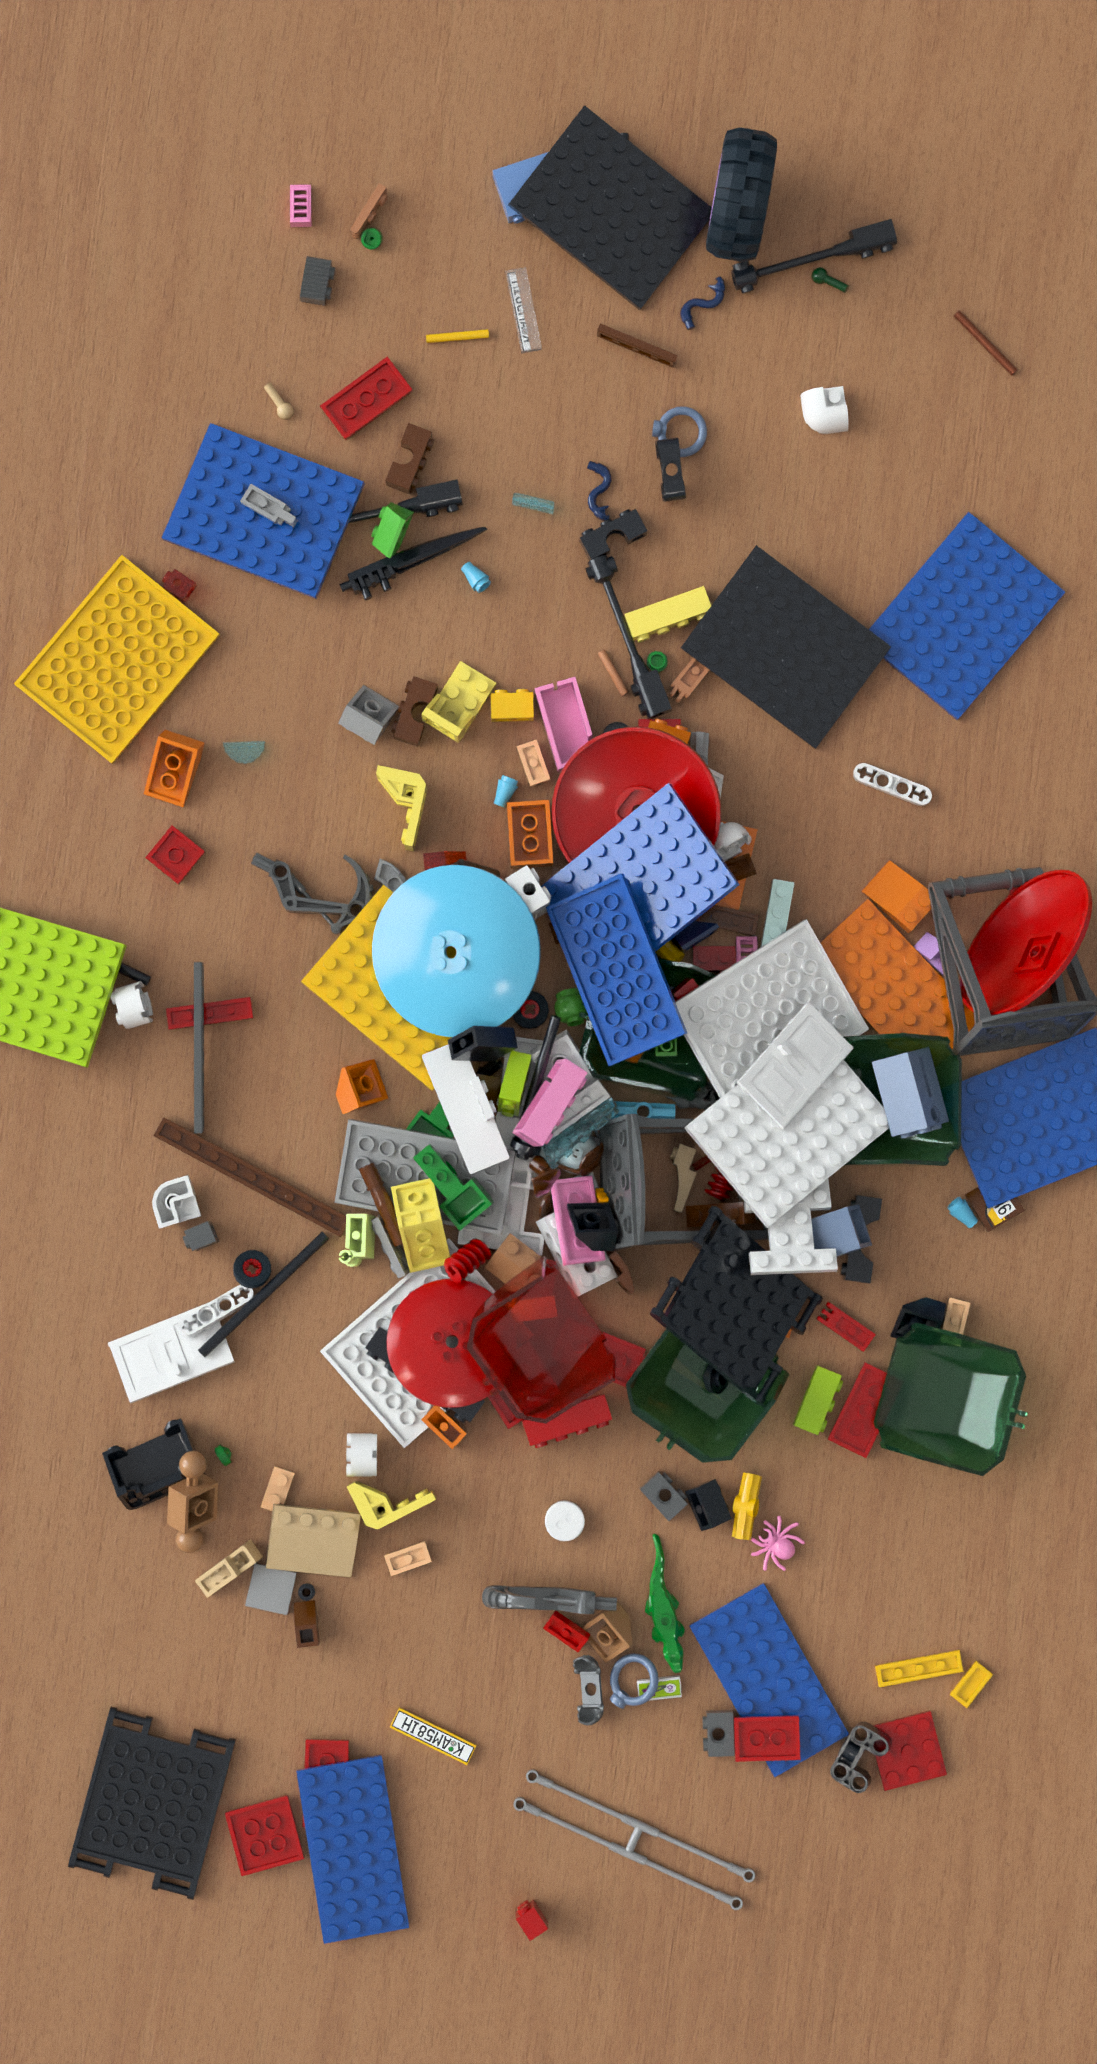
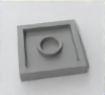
M255 1563L245 1606L287 1615L297 1572L266 1569V1565Z

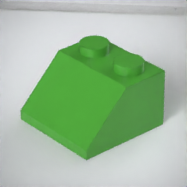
M392 502L386 507L383 506L379 514V518H381L380 524L374 527L371 535L374 538L372 545L386 557L391 558L401 547L414 512Z

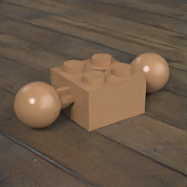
M189 1451L181 1457L179 1469L186 1479L169 1486L167 1524L178 1530L176 1544L185 1553H194L200 1549L203 1544V1535L198 1528L217 1519L218 1482L204 1474L207 1468V1461L203 1454L197 1451Z

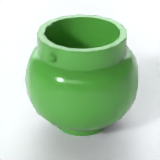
M578 988L565 989L556 994L555 1015L561 1017V1022L566 1023L568 1026H578L584 1023L588 1013Z

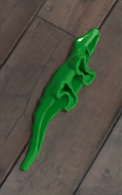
M653 1534L656 1559L650 1578V1593L646 1601L645 1613L652 1617L654 1625L652 1628V1639L657 1643L659 1641L663 1642V1656L674 1673H679L683 1669L684 1651L678 1641V1637L684 1635L685 1629L681 1622L678 1621L675 1611L679 1606V1602L665 1586V1559L660 1538L657 1534Z

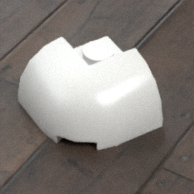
M843 386L825 389L823 387L814 388L800 395L805 423L811 429L820 434L848 431V409Z
M188 1175L161 1184L155 1191L152 1204L159 1229L201 1216L194 1187Z

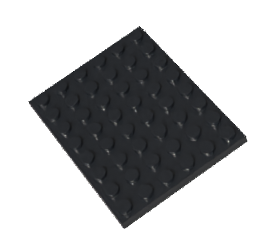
M585 105L508 204L509 207L638 310L644 306L709 221L712 209L711 206Z
M756 545L680 648L816 749L891 646Z

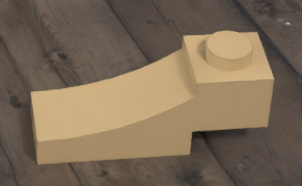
M679 1144L678 1148L674 1147L670 1159H673L672 1165L676 1166L678 1175V1190L673 1210L682 1213L696 1176V1172L689 1170L696 1149L683 1144Z
M250 1539L197 1578L195 1582L208 1598L259 1561L263 1556Z

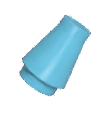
M470 561L462 566L461 571L474 591L481 593L489 587L491 581L487 574L474 566Z
M502 775L501 779H498L494 804L505 808L507 802L518 788L516 786L518 781Z
M957 1197L948 1205L949 1214L968 1228L973 1227L978 1222L965 1199L962 1200L961 1197Z

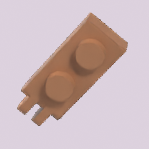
M692 658L671 684L673 690L669 693V696L672 698L676 692L680 693L675 699L677 703L683 697L688 699L710 670Z

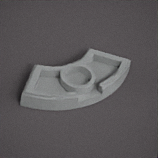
M379 859L374 880L382 883L394 893L406 882V879L394 865Z

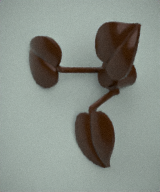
M602 1142L584 1156L578 1169L556 1163L552 1159L547 1161L541 1155L535 1156L531 1160L529 1168L539 1175L531 1178L534 1186V1196L541 1198L550 1191V1195L545 1197L540 1205V1219L554 1211L551 1188L561 1174L559 1168L576 1174L581 1173L582 1177L589 1175L597 1168L604 1152V1144Z

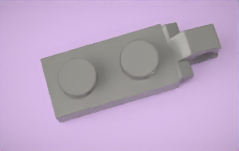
M250 484L240 500L241 504L275 524L282 525L285 522L295 527L298 522L296 517L290 514L291 509L285 503L253 484Z

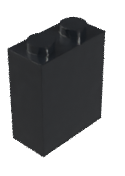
M472 1026L448 1040L451 1060L493 1062L518 1048L515 1031L512 1027Z

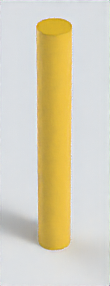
M486 329L426 335V342L435 343L489 338V331Z

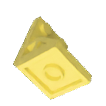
M460 661L441 693L437 694L422 712V721L459 743L496 686V682Z
M378 765L376 771L378 781L397 805L408 807L406 823H409L408 829H403L401 841L405 846V850L414 851L427 793L426 783L420 774ZM412 792V795L407 796V793Z
M428 1178L392 1186L391 1191L397 1222L410 1273L443 1266L445 1259L450 1257L434 1183Z
M358 1481L347 1486L365 1525L377 1530L435 1501L437 1498L433 1490L428 1492L427 1489H424L415 1494L416 1499L409 1502L407 1498L397 1503V1508L394 1509L388 1495ZM382 1506L385 1508V1510L379 1512L378 1507Z

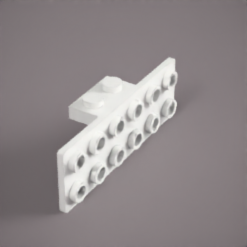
M449 1044L423 1054V1062L469 1173L473 1174L508 1160V1152L494 1121V1113L497 1112L492 1100L488 1101L485 1094L488 1092L484 1080L480 1081L479 1077H476L471 1062L451 1060Z

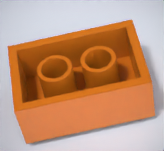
M549 800L507 802L511 869L523 868L526 865L529 868L553 866Z

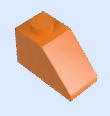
M433 1406L421 1419L451 1449L467 1434L453 1418L438 1406Z

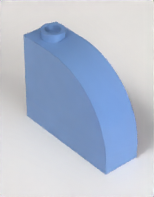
M547 153L492 170L493 180L508 223L514 222L517 224L526 220L509 207L508 204Z

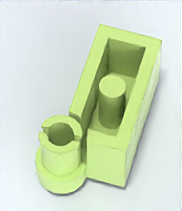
M369 1214L346 1215L345 1248L350 1250H342L339 1253V1256H342V1258H339L340 1262L350 1267H357L361 1264L362 1259H374L375 1233L371 1220L376 1216Z

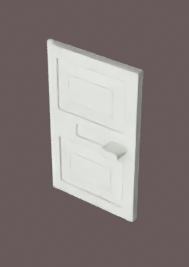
M807 1002L737 1083L781 1129H784L854 1047L842 1037L810 1002Z
M204 1305L108 1342L130 1403L235 1362L226 1338L205 1358L198 1351L222 1327L220 1321L193 1337L188 1338L181 1335L178 1328L180 1320ZM204 1311L201 1314L203 1321H210L213 1318V1313L210 1311ZM197 1316L194 1317L196 1322L191 1325H189L188 1322L185 1323V1328L183 1330L187 1329L189 1332L192 1331V1326L196 1323L198 1324V1327H200L201 1324L199 1323Z

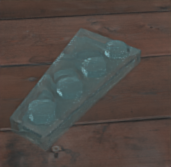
M612 1097L599 1104L590 1113L588 1112L581 1117L579 1121L567 1127L558 1136L552 1138L547 1145L542 1146L548 1165L552 1169L559 1166L557 1164L559 1159L563 1156L568 1158L573 1153L572 1149L575 1145L581 1142L584 1144L591 1136L592 1130H600L619 1113L618 1106Z

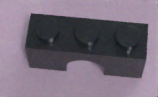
M627 509L619 514V518L613 521L611 518L600 524L601 527L595 530L590 528L584 531L579 542L590 561L596 557L610 554V549L606 543L610 535H622L629 545L647 536V529L637 510L631 511Z

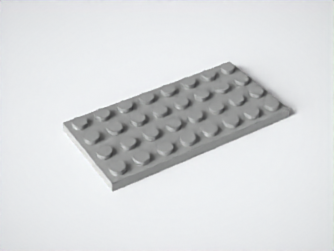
M348 1119L334 1203L378 1211L359 1171L361 1167L374 1162L382 1180L385 1182L383 1185L394 1204L391 1191L392 1186L429 1178L413 1157L431 1144L440 1156L452 1165L457 1172V1176L464 1184L475 1177L493 1199L494 1203L464 1228L498 1235L502 1234L516 1156L514 1150L506 1148L509 1155L508 1160L470 1174L454 1138ZM435 1185L440 1206L447 1199ZM440 1208L443 1224L455 1226Z

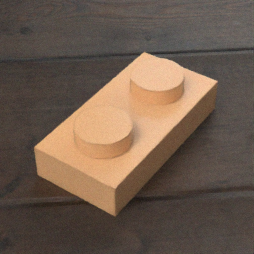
M537 740L517 746L530 787L550 781V776Z
M949 1298L939 1337L940 1340L961 1344L970 1308L969 1302Z
M274 1466L261 1508L272 1511L273 1504H285L295 1475L294 1472Z
M425 1541L384 1555L391 1576L432 1562Z

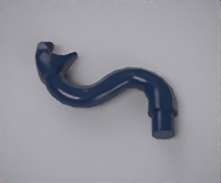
M719 276L715 279L718 281L715 285L708 286L716 292V296L713 299L694 298L687 301L681 308V319L685 323L687 330L695 328L692 321L691 308L698 306L709 309L718 306L722 302L725 292V283L722 277Z
M589 461L587 469L600 474L603 477V482L589 493L588 506L598 519L605 521L610 518V515L607 516L605 514V510L609 508V505L599 507L596 504V499L610 487L612 476L610 470L605 465Z

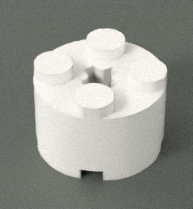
M141 981L115 988V991L111 994V1000L114 1005L116 1004L118 1010L116 1020L119 1025L123 1024L126 1029L153 1022V1019L149 1018V1016L153 1015L148 992L143 993L141 988L145 986Z
M347 1433V1446H351V1448L346 1449V1461L351 1462V1464L346 1466V1477L377 1476V1434Z

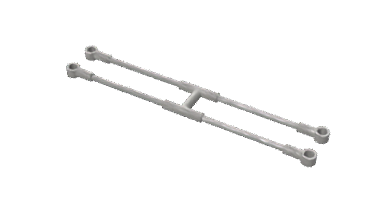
M535 1769L527 1771L526 1779L529 1783L536 1782L549 1789L553 1788L620 1819L621 1822L634 1827V1830L625 1848L541 1811L540 1808L527 1803L523 1797H517L514 1800L513 1805L517 1811L524 1810L537 1817L541 1816L608 1847L609 1850L639 1864L648 1865L715 1896L716 1899L729 1904L733 1910L742 1908L743 1902L739 1896L732 1897L719 1890L715 1891L648 1860L647 1857L634 1852V1849L643 1831L727 1868L728 1871L741 1876L746 1882H752L755 1879V1873L751 1868L744 1869L734 1863H727L660 1832L659 1829L626 1814H620L553 1783L554 1781L539 1775ZM532 1772L536 1774V1778L534 1780H531L528 1777V1775ZM521 1800L524 1802V1806L519 1808L516 1806V1802ZM746 1872L752 1873V1877L750 1879L745 1878L744 1875ZM736 1899L740 1901V1905L737 1907L732 1905V1902Z

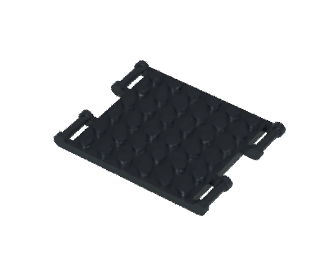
M712 1205L708 1210L709 1215L697 1236H694L691 1240V1243L700 1251L682 1283L675 1277L669 1278L665 1292L657 1306L652 1308L650 1315L754 1403L764 1406L770 1389L784 1370L780 1365L772 1361L790 1328L797 1334H804L806 1324L823 1298L819 1294L814 1293L794 1274L751 1275L749 1253L766 1250L726 1217L720 1208ZM715 1220H717V1222H716L715 1226L713 1227L711 1233L709 1234L707 1240L704 1241V1239H705V1237L707 1236L709 1230L711 1229L713 1223L715 1222ZM676 1291V1294L673 1297L671 1303L669 1304L667 1310L665 1311V1313H663L673 1293ZM806 1299L810 1300L801 1318L797 1322L795 1319L798 1313L800 1312L803 1304L805 1303ZM768 1369L771 1372L760 1392H755Z
M111 1706L68 1867L90 1870L110 1878L114 1862L155 1873L151 1888L158 1891V1889L184 1895L187 1896V1899L194 1900L236 1739L229 1738L228 1740L209 1735L195 1728L190 1745L148 1734L153 1717L137 1716L118 1711L116 1707ZM114 1719L143 1726L142 1732L113 1725ZM202 1741L224 1747L226 1752L223 1754L196 1747L197 1742ZM78 1853L107 1860L106 1866L79 1859ZM164 1875L191 1882L190 1888L162 1881L161 1877Z

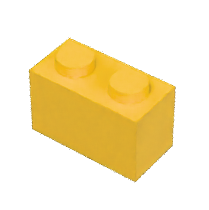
M518 689L516 693H508L507 690H495V693H491L492 722L534 721L533 692H529L528 689Z

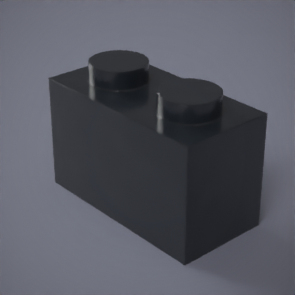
M716 1479L703 1482L685 1491L701 1531L714 1528L732 1519L729 1507L725 1503L721 1488Z

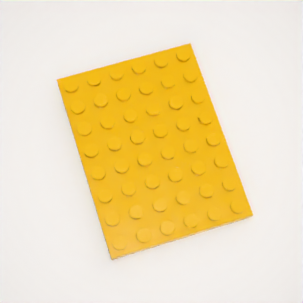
M121 555L14 685L113 765L220 634Z
M383 885L302 979L301 983L433 1091L435 1088L423 1062L422 1055L448 1045V1040L452 1037L426 1032L408 1022L391 1006L379 986L372 958L373 934L380 912L393 894L389 888ZM449 946L446 950L447 956L449 958L456 956V949L453 946Z

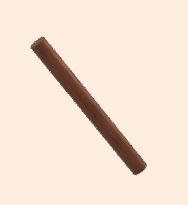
M960 310L954 315L962 326L1011 376L1018 370Z

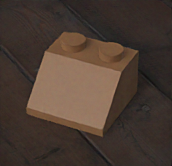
M510 1233L484 1268L519 1293L543 1262L544 1258Z

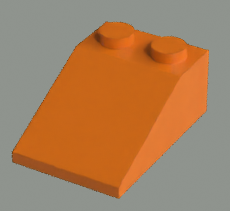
M165 729L157 738L144 794L184 807L205 743Z
M890 860L861 891L908 934L931 910L928 889Z

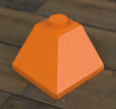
M375 1059L342 1068L336 1097L343 1114L389 1099Z

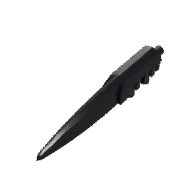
M479 527L450 534L400 551L391 558H383L349 573V580L339 584L341 590L344 592L352 588L355 595L361 591L364 600H369L372 598L369 590L370 587H377L376 584L380 583L384 592L391 590L388 579H395L396 573L402 574L413 567L438 557L480 535L487 528Z

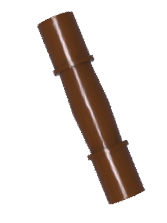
M372 1162L361 1167L359 1171L366 1184L367 1191L371 1193L375 1206L385 1223L384 1228H386L394 1247L403 1244L394 1204L383 1185L385 1182L382 1180L375 1163Z

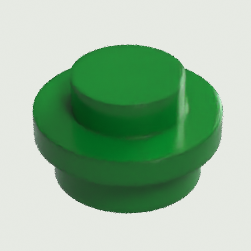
M654 651L648 655L646 663L651 671L657 669L658 672H661L666 668L668 660L664 653Z

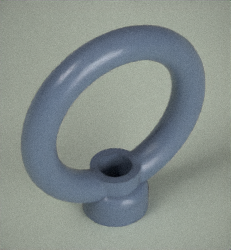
M684 406L675 407L667 411L660 420H654L652 437H658V440L667 439V424L675 416L687 415L693 418L699 428L698 439L692 446L680 449V457H688L697 453L703 447L707 438L706 422L701 414L692 408Z
M636 1653L621 1657L614 1664L610 1674V1686L613 1691L610 1697L611 1702L621 1709H624L626 1705L638 1706L648 1702L654 1696L659 1681L658 1672L653 1662L646 1656ZM631 1662L644 1665L650 1676V1684L647 1691L638 1697H630L619 1686L620 1671L626 1664Z

